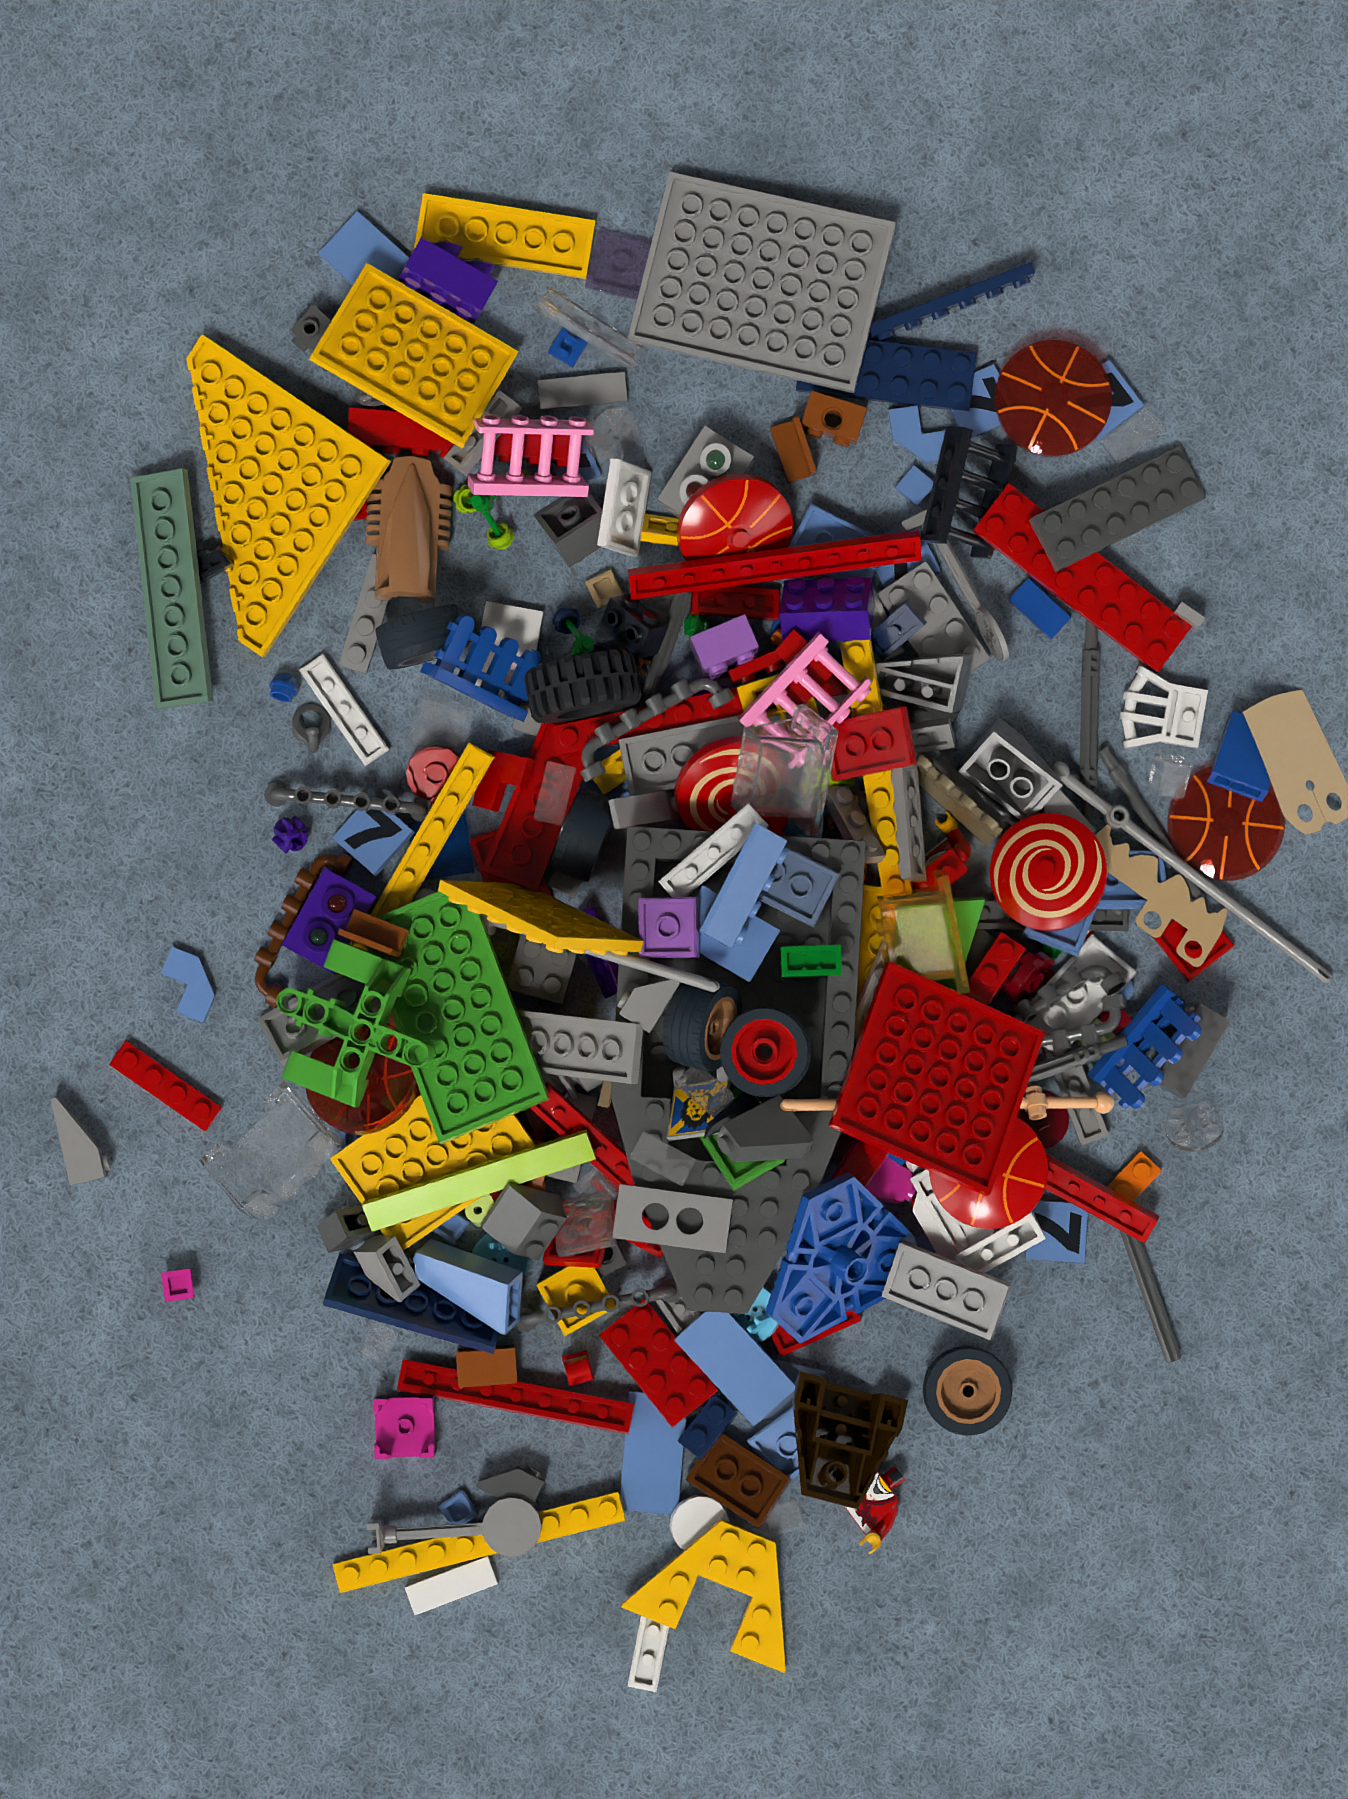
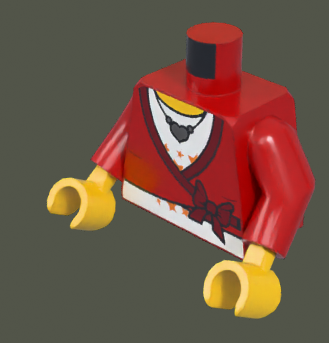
M945 811V814L948 817L944 823H940L937 818L935 819V824L944 834H947V837L925 854L927 881L913 882L915 897L923 895L937 896L968 871L966 862L972 852L971 846L960 829L957 828V821L947 811Z
M896 1466L883 1475L876 1471L875 1479L858 1509L845 1507L866 1535L860 1540L859 1545H863L866 1541L871 1543L872 1549L868 1552L869 1554H872L880 1547L881 1541L892 1529L899 1511L897 1506L899 1500L892 1492V1489L905 1481V1478Z

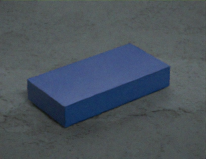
M1029 578L1008 599L1013 606L1050 640L1071 619L1063 609Z

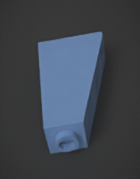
M430 1239L421 1248L416 1250L413 1263L415 1264V1275L418 1280L501 1334L505 1335L520 1321L522 1271Z

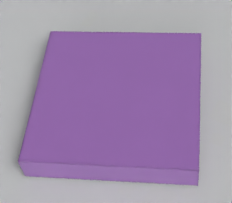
M699 897L638 898L639 939L644 941L641 952H639V958L699 957Z

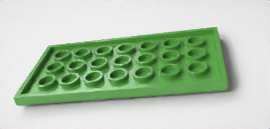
M438 891L377 917L410 931L400 958L368 946L366 947L368 952L412 969L401 997L397 996L391 1015L397 1030L432 1044L435 1049L436 1057L429 1067L419 1068L411 1066L437 1139L440 1144H444L547 1101L550 1097L481 914L468 911L467 905L450 902L448 900L449 896ZM418 1046L414 1051V1059L420 1062L423 1060L425 1052L421 1046Z

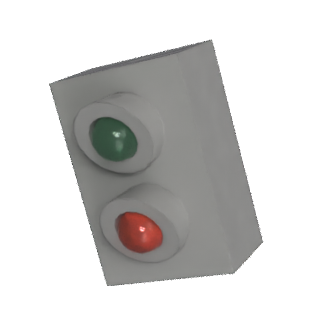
M704 426L657 498L658 505L679 518L685 504L699 488L725 475L748 474L754 464V456Z

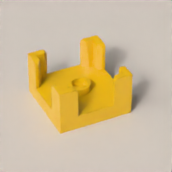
M568 1266L536 1284L548 1307L553 1305L558 1307L574 1305L579 1300L589 1302L603 1299L609 1295L595 1268ZM613 1298L606 1300V1306L610 1309L616 1307ZM580 1303L577 1306L578 1313L586 1314L587 1306ZM550 1309L556 1320L558 1312L555 1309ZM607 1311L590 1313L585 1318H578L576 1316L564 1318L557 1323L564 1336H567L604 1315Z

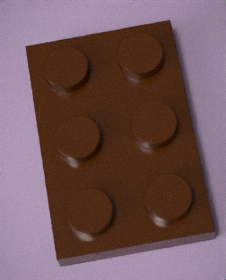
M722 1434L702 1461L698 1459L685 1480L760 1529L792 1479Z

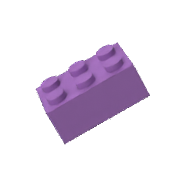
M745 614L690 637V647L703 678L710 676L712 680L718 679L728 674L727 668L743 665L754 660V657L758 655L759 646Z

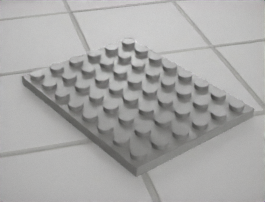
M669 171L627 340L632 343L855 393L896 222Z

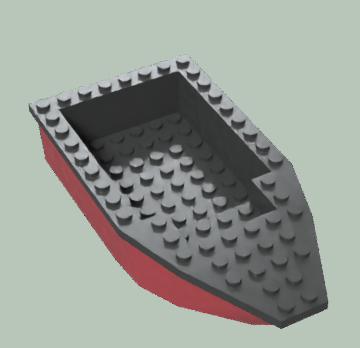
M627 826L621 920L622 931L639 938L638 898H672L658 881L715 832ZM780 836L787 840L786 847L840 873L814 927L761 902L762 904L755 916L779 929L780 932L750 982L700 953L699 957L643 959L733 986L741 997L742 1013L756 1007H775L795 1016L805 1027L809 1035L812 1049L811 1062L803 1079L788 1092L780 1094L783 1100L838 1099L853 1057L866 841ZM740 851L687 897H696L702 885L719 894ZM841 945L842 975L782 977L781 947ZM628 952L629 955L639 957V952ZM619 964L615 1021L632 1023L619 1015L622 1009L617 1006L626 991L632 993L634 988L671 979ZM667 1005L651 1033L643 1030L638 1084L611 1082V1098L635 1186L733 1199L726 1253L660 1245L687 1310L748 1314L785 1250L787 1242L790 1241V1232L793 1231L792 1226L796 1220L795 1217L802 1195L819 1187L841 1131L828 1126L833 1111H792L814 1139L807 1156L785 1159V1162L733 1191L699 1137L672 1141L666 1138L674 1091L673 1070L685 1067V1074H690L692 1078L690 1086L717 1082L716 1070L707 1071L684 1066L670 1060L668 1055H666L663 1044V1025L668 1008ZM764 1046L761 1049V1054L766 1058L772 1055L771 1047ZM733 1083L730 1085V1091L737 1088ZM651 1203L644 1208L653 1230H659L667 1224L669 1213L665 1206L659 1203ZM685 1208L677 1215L676 1224L678 1229L684 1234H695L702 1228L703 1217L697 1209Z

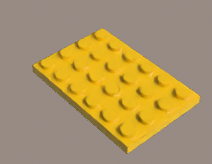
M366 263L309 360L463 449L475 428L474 418H481L519 351Z
M440 880L438 891L449 896L448 900L450 902L467 905L468 911L487 915L486 919L491 922L506 924L507 930L515 933H524L527 940L546 944L545 948L549 951L563 953L564 949H568L574 953L584 954L585 950H589L601 955H606L607 951H611L612 953L624 956L628 952H641L643 940L542 891L537 890L535 892L513 883Z
M420 1094L400 1108L404 1112L403 1115L396 1111L370 1129V1133H364L330 1157V1160L362 1204L364 1201L515 1153L537 1144L516 1114L440 1144ZM480 1197L380 1230L384 1236H395L404 1251Z

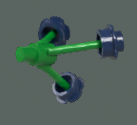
M564 606L553 615L552 624L555 625V630L563 634L573 633L576 639L573 642V651L566 657L612 650V647L607 643L594 644V640L591 637L584 636L578 630L580 616L576 609Z

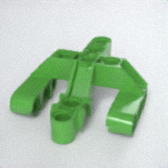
M333 939L323 967L366 984L356 1011L353 1012L345 1008L344 1001L332 997L328 1000L316 995V991L308 987L306 991L291 988L284 989L277 996L276 1003L278 1009L282 1013L295 1018L293 1024L300 1027L307 1024L319 1029L317 1034L329 1038L335 1035L344 1040L334 1067L323 1063L320 1059L311 1058L291 1050L281 1078L354 1108H359L368 1086L369 1080L366 1077L375 1053L419 1068L429 1067L435 1060L436 1052L432 1044L386 1026L397 996L401 997L412 970L409 967ZM295 994L298 998V1005L294 1010H291L288 1006V999ZM378 997L381 1000V1008L378 1012L374 1013L370 1005L371 1001ZM322 1005L325 1009V1015L318 1021L314 1013L316 1007ZM364 1025H368L371 1030L370 1037L366 1041L360 1037V1030ZM392 1035L398 1041L394 1051H390L387 1048V1040ZM418 1046H421L425 1052V1056L420 1062L414 1059V1051ZM353 1053H357L360 1057V1064L355 1069L349 1063Z

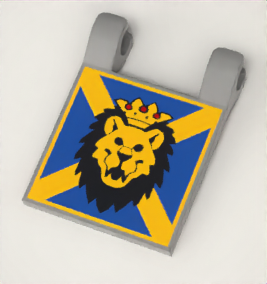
M685 1067L673 1070L674 1091L666 1137L669 1141L704 1136L707 1123L728 1106L732 1082L727 1077L723 1067L716 1070L717 1082L690 1086L692 1078L690 1074H685Z

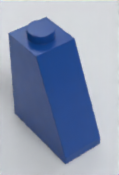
M1233 710L1226 723L1207 782L1262 802L1270 788L1269 775L1243 711L1237 712Z

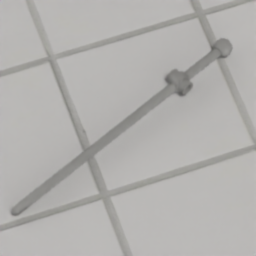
M1056 761L1051 766V769L1064 785L1104 814L1106 825H1109L1112 829L1122 828L1321 981L1329 982L1318 970L1327 977L1332 978V974L1129 820V813L1125 807L1108 804L1070 775V770L1066 763ZM1114 813L1119 816V821L1114 818Z
M430 888L420 889L415 896V901L435 892ZM481 914L488 935L494 934L496 927L507 930L506 924L491 922L486 919L487 915ZM585 950V954L710 992H715L720 987L719 983L715 980L633 955H618L611 951H607L606 955H601Z

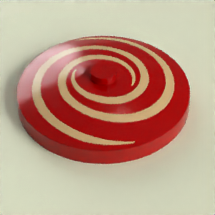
M750 736L726 737L704 746L685 763L675 784L674 797L676 807L682 820L691 830L716 832L725 824L731 808H744L748 803L753 808H784L791 789V776L784 758L770 743Z
M1042 813L1017 822L998 841L990 862V883L1000 907L1013 920L1025 927L1038 931H1058L1080 923L1098 906L1107 886L1108 863L1101 843L1088 827L1066 815Z

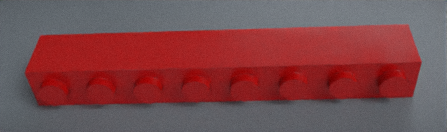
M349 407L347 432L371 448H381L384 454L399 455L400 450L411 451L412 456L428 457L429 452L440 453V458H444L455 445L398 411ZM501 433L495 441L494 457L498 458L500 463L510 464L513 434ZM525 434L522 460H528V465L539 466L542 434ZM553 435L551 461L557 462V467L567 468L570 435ZM582 435V440H581V450H580V460H579V464H581L583 435Z

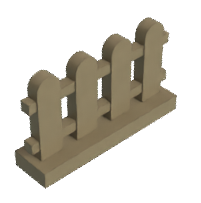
M915 751L919 787L949 812L984 846L988 847L1007 825L1003 821L996 822L991 816L984 814L970 797L959 790L934 765V759L927 752L917 753Z

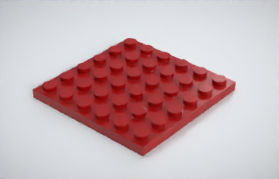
M889 961L884 965L828 1126L984 1196L991 1195L1045 1032Z

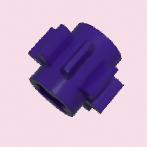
M295 815L292 819H280L273 828L276 836L272 838V841L286 854L289 850H301L308 841L305 833L309 831V828Z

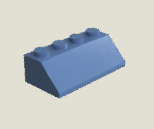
M757 823L754 824L699 930L700 933L731 949L734 943L740 946L748 931L743 925L748 916L754 919L762 904L757 901L761 891L768 892L776 877L770 873L776 863L782 865L789 852V849L785 848L787 840Z

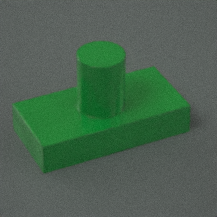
M841 945L781 947L782 977L842 975Z

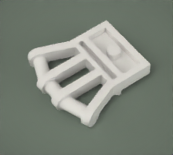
M1139 666L1135 671L1137 673L1127 692L1123 694L1125 705L1124 711L1120 712L1119 719L1122 720L1126 741H1123L1124 749L1157 742L1197 749L1208 690L1171 684L1148 669ZM1148 680L1167 691L1168 696L1167 698L1139 693ZM1137 702L1166 707L1164 719L1135 714ZM1134 722L1162 727L1161 734L1137 738Z

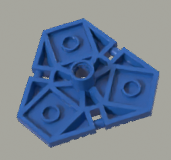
M847 1172L802 1195L795 1217L796 1220L792 1226L793 1231L790 1232V1241L786 1245L788 1251L786 1257L782 1258L781 1268L778 1270V1277L774 1283L775 1287L772 1289L765 1312L795 1340L803 1343L846 1320L847 1311L852 1310L858 1314L886 1299L881 1296L899 1243L903 1240L917 1246L919 1240L891 1212L885 1209L854 1176Z

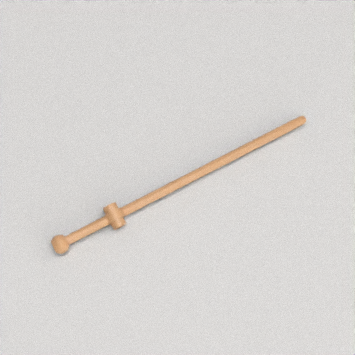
M1030 1086L1026 1088L1025 1097H1023L1020 1109H1025L1031 1120H1039L1046 1117V1109L1093 1108L1096 1112L1105 1114L1113 1109L1114 1098L1107 1091H1099L1093 1096L1046 1097L1042 1093L1040 1086ZM784 1099L780 1103V1107L784 1111H834L837 1099Z

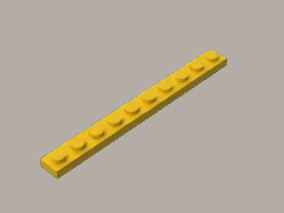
M871 639L840 643L844 668L859 682L865 676L872 681L869 685L871 688L869 694L861 702L855 700L851 704L852 717L883 711ZM892 770L865 775L863 776L871 828L886 854L884 859L878 863L889 933H895L896 902L916 901L913 882L901 879L898 869L897 823L893 810L895 802L894 787L891 783Z
M619 1491L538 1511L541 1521V1532L536 1543L626 1521ZM483 1535L442 1537L384 1550L381 1553L356 1557L333 1563L332 1565L339 1593L496 1554L497 1552L490 1548Z

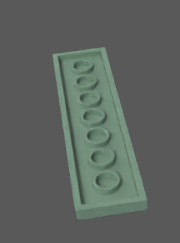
M181 468L131 477L156 709L213 701L188 470Z

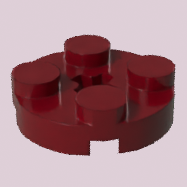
M1031 952L1025 954L1019 963L1020 968L1004 984L1003 990L1008 993V999L1014 1004H1018L1020 1001L1029 999L1031 996L1035 997L1037 992L1052 979L1054 971L1050 967L1051 964L1056 965L1055 960L1044 952H1039L1035 955Z

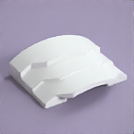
M924 1170L910 1178L917 1191L912 1211L938 1255L986 1273L1046 1239L1032 1211L1018 1222L1002 1228L981 1229L966 1225L952 1217L940 1205L933 1192L928 1170Z

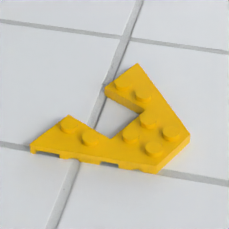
M719 1519L706 1533L700 1535L680 1555L674 1557L654 1577L649 1578L641 1588L628 1599L621 1602V1608L676 1629L698 1575L749 1595L751 1599L729 1649L735 1654L785 1673L786 1671L775 1540Z

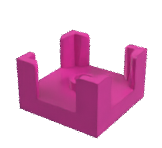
M434 1397L373 1399L376 1443L374 1444L375 1459L435 1457Z

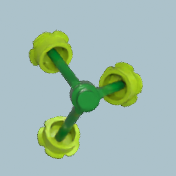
M521 470V473L524 475H530L527 471ZM468 485L462 486L453 496L456 509L464 514L480 511L491 526L487 531L489 547H495L497 550L508 548L513 542L515 534L512 528L505 523L496 524L490 512L494 506L493 500L501 495H473Z

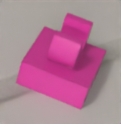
M191 1268L161 1273L165 1302L195 1298Z

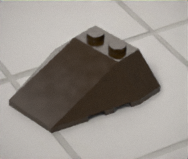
M800 1371L798 1372L792 1403L801 1495L858 1509L875 1479L876 1471L881 1462L885 1461L895 1437L899 1436L903 1428L908 1400L884 1393L870 1394L828 1383L827 1378Z

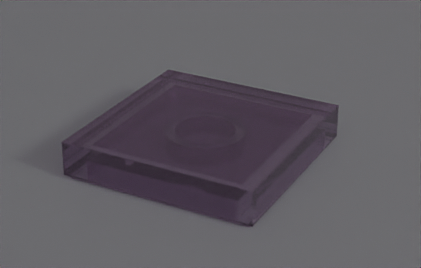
M598 231L585 289L637 301L651 243Z

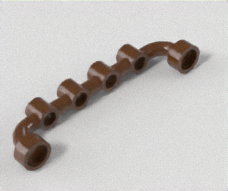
M344 852L339 856L324 854L316 858L308 870L302 867L298 872L295 883L299 885L295 896L288 894L284 899L281 909L286 911L281 922L274 920L268 931V936L273 939L268 948L261 946L254 958V961L259 963L255 974V985L259 992L266 997V1004L277 1008V996L282 990L287 989L276 982L271 987L266 981V976L275 964L282 943L303 908L309 892L314 888L321 869L328 865L333 866L332 872L344 878L352 866L354 857Z

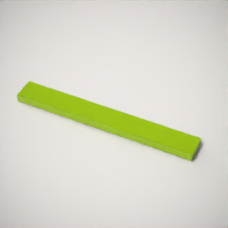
M585 1129L362 1202V1207L373 1232L502 1190L508 1182L521 1184L595 1160L596 1154L588 1132Z

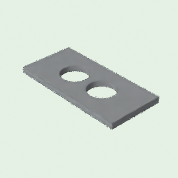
M620 1184L612 1238L726 1253L733 1199ZM651 1203L662 1204L669 1213L667 1224L659 1230L649 1229L642 1220L644 1208ZM685 1208H695L702 1214V1228L695 1234H684L677 1227V1215Z

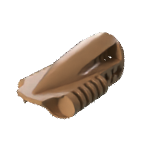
M415 456L394 457L390 471L384 476V479L378 481L367 498V503L371 505L367 506L366 512L371 515L366 516V523L369 526H366L365 533L370 536L365 537V544L377 547L375 599L390 600L391 597L403 596L414 597L418 599L419 603L435 602L437 551L448 550L450 543L444 540L450 539V532L446 530L450 529L451 523L447 519L451 518V511L446 509L451 508L452 502L448 499L452 497V487L446 484H439L438 478L433 473L431 460Z

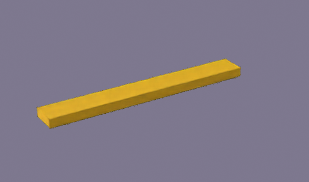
M470 742L467 744L372 910L371 916L377 918L412 903L495 756ZM354 942L353 946L368 951L366 945Z

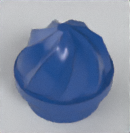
M279 673L270 682V696L278 701L291 702L298 693L297 680L290 673Z

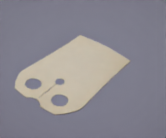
M1303 690L1271 696L1243 711L1284 817L1304 834L1321 831V827L1326 822H1332L1336 825L1347 819L1348 784ZM1308 780L1314 783V790L1312 791L1306 788V781ZM1329 793H1336L1340 797L1342 805L1339 810L1334 811L1327 805L1326 798ZM1301 804H1306L1311 808L1313 813L1311 821L1304 822L1299 818L1297 809Z

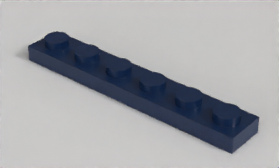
M1032 262L872 323L869 333L870 339L878 337L879 341H884L895 336L894 331L902 327L909 331L923 325L921 322L923 319L932 316L933 320H938L949 315L948 310L957 306L960 307V310L969 308L977 304L975 299L986 295L987 299L995 298L1004 293L1003 288L1011 285L1015 289L1031 283L1030 278L1035 274Z

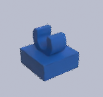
M562 328L550 347L548 354L573 368L588 342Z

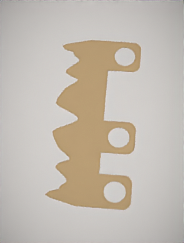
M1106 825L1095 836L1104 849L1108 863V873L1147 900L1136 917V924L1152 937L1157 938L1162 935L1170 920L1174 919L1188 929L1177 946V954L1195 967L1201 966L1221 935L1227 915V908L1222 909L1218 913L1213 912L1209 914L1207 913L1203 897L1191 902L1189 888L1180 874L1159 883L1157 881L1158 858L1149 855H1138L1130 858L1129 844L1113 845L1112 839L1109 836L1111 827ZM1154 911L1161 917L1159 928L1150 929L1145 925L1144 915L1147 912ZM1188 941H1196L1201 945L1202 954L1199 958H1190L1185 953L1184 948Z

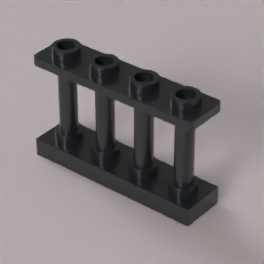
M946 427L920 539L927 543L947 544V539L950 538L971 545V557L991 559L995 550L994 547L977 534L951 527L954 509L978 517L979 522L1005 485L1010 483L1018 447L1013 444H997L994 450L972 442V429L967 427ZM967 453L992 461L988 478L964 470ZM961 481L985 489L982 506L957 497Z

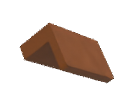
M799 416L792 417V421L770 427L787 483L790 484L816 475V468Z
M355 909L346 931L342 929L338 931V934L396 958H400L410 933L407 929Z
M515 1344L496 1346L494 1354L473 1348L456 1350L459 1387L512 1384L517 1382Z

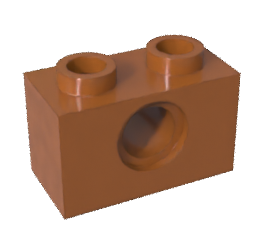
M811 390L801 425L808 436L821 439L822 435L833 438L832 442L834 444L849 447L850 444L856 445L867 408ZM829 414H835L841 419V424L838 427L831 428L826 425L825 417Z

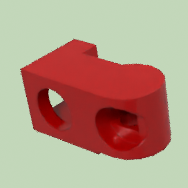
M587 1349L562 1356L570 1386L595 1379Z

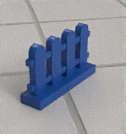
M464 614L459 615L454 623L449 622L447 629L451 631L442 650L437 649L434 654L438 658L435 665L424 662L420 672L508 717L524 722L528 711L519 707L522 701L527 702L528 700L527 694H525L524 677L529 669L539 665L541 660L540 653L533 649H526L521 657L516 655L519 644L515 639L506 637L497 646L494 644L497 638L495 629L483 626L478 630L477 634L472 633L475 625L473 618ZM470 640L473 643L464 662L459 660L467 641ZM490 651H492L495 655L487 672L484 673L482 668ZM512 663H515L517 666L507 685L504 683V680ZM455 667L460 669L458 675L453 674ZM477 679L482 680L480 687L475 685ZM500 690L504 691L502 698L497 696Z
M1164 984L1159 986L1119 1035L1125 1036L1128 1046L1104 1054L1088 1072V1075L1103 1086L1108 1093L1112 1095L1115 1091L1122 1098L1118 1104L1124 1109H1127L1129 1106L1134 1109L1140 1108L1145 1101V1095L1141 1092L1148 1083L1152 1086L1159 1085L1164 1078V1073L1160 1069L1167 1060L1171 1063L1178 1062L1183 1055V1050L1179 1047L1181 1042L1185 1038L1189 1040L1197 1039L1202 1031L1201 1026L1198 1024L1201 1018L1194 1012L1189 1015L1183 1009L1186 1001ZM1170 1024L1178 1030L1172 1038L1164 1032ZM1152 1046L1159 1052L1153 1061L1146 1055ZM1133 1069L1140 1075L1134 1084L1127 1078Z

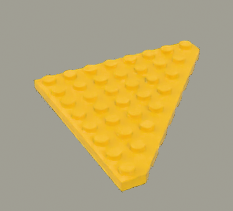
M201 334L186 360L192 378L195 409L198 411L200 421L199 430L203 451H205L210 490L213 491L217 528L223 545L221 549L235 563V565L225 571L228 572L232 609L235 612L238 629H236L239 642L265 658L391 461L206 335Z

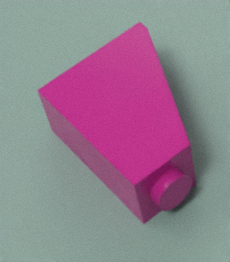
M857 1139L853 1142L829 1181L837 1177L861 1140ZM887 1157L866 1189L881 1202L899 1204L905 1199L909 1201L916 1192L910 1180L915 1174Z

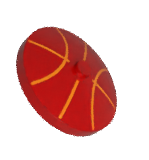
M740 473L716 478L699 488L685 504L677 525V542L685 561L788 548L793 534L791 509L778 488L761 477Z
M1017 1117L991 1195L984 1196L930 1171L929 1177L937 1200L952 1217L971 1227L997 1229L1018 1222L1035 1208L1046 1187L1048 1162L1045 1149L1037 1134L1028 1124Z

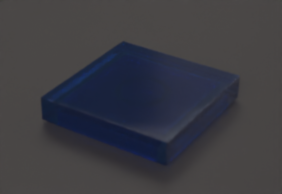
M465 814L460 817L424 881L475 873ZM423 822L407 824L408 827L415 832L413 836L410 838V843L414 839Z

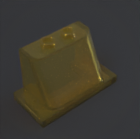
M944 869L932 871L935 886L877 896L881 919L875 920L878 936H884L886 948L881 949L883 964L885 965V963L891 961L932 981L952 978L953 986L958 994L970 992L947 872Z

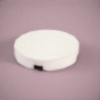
M697 1494L677 1504L671 1514L669 1526L675 1542L680 1548L685 1550L700 1535L706 1533L719 1519L728 1522L729 1520L727 1512L718 1501L710 1496Z

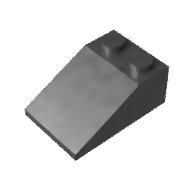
M1000 718L993 723L963 757L958 770L961 775L1020 821L1036 815L1063 786L1061 779L1026 739Z

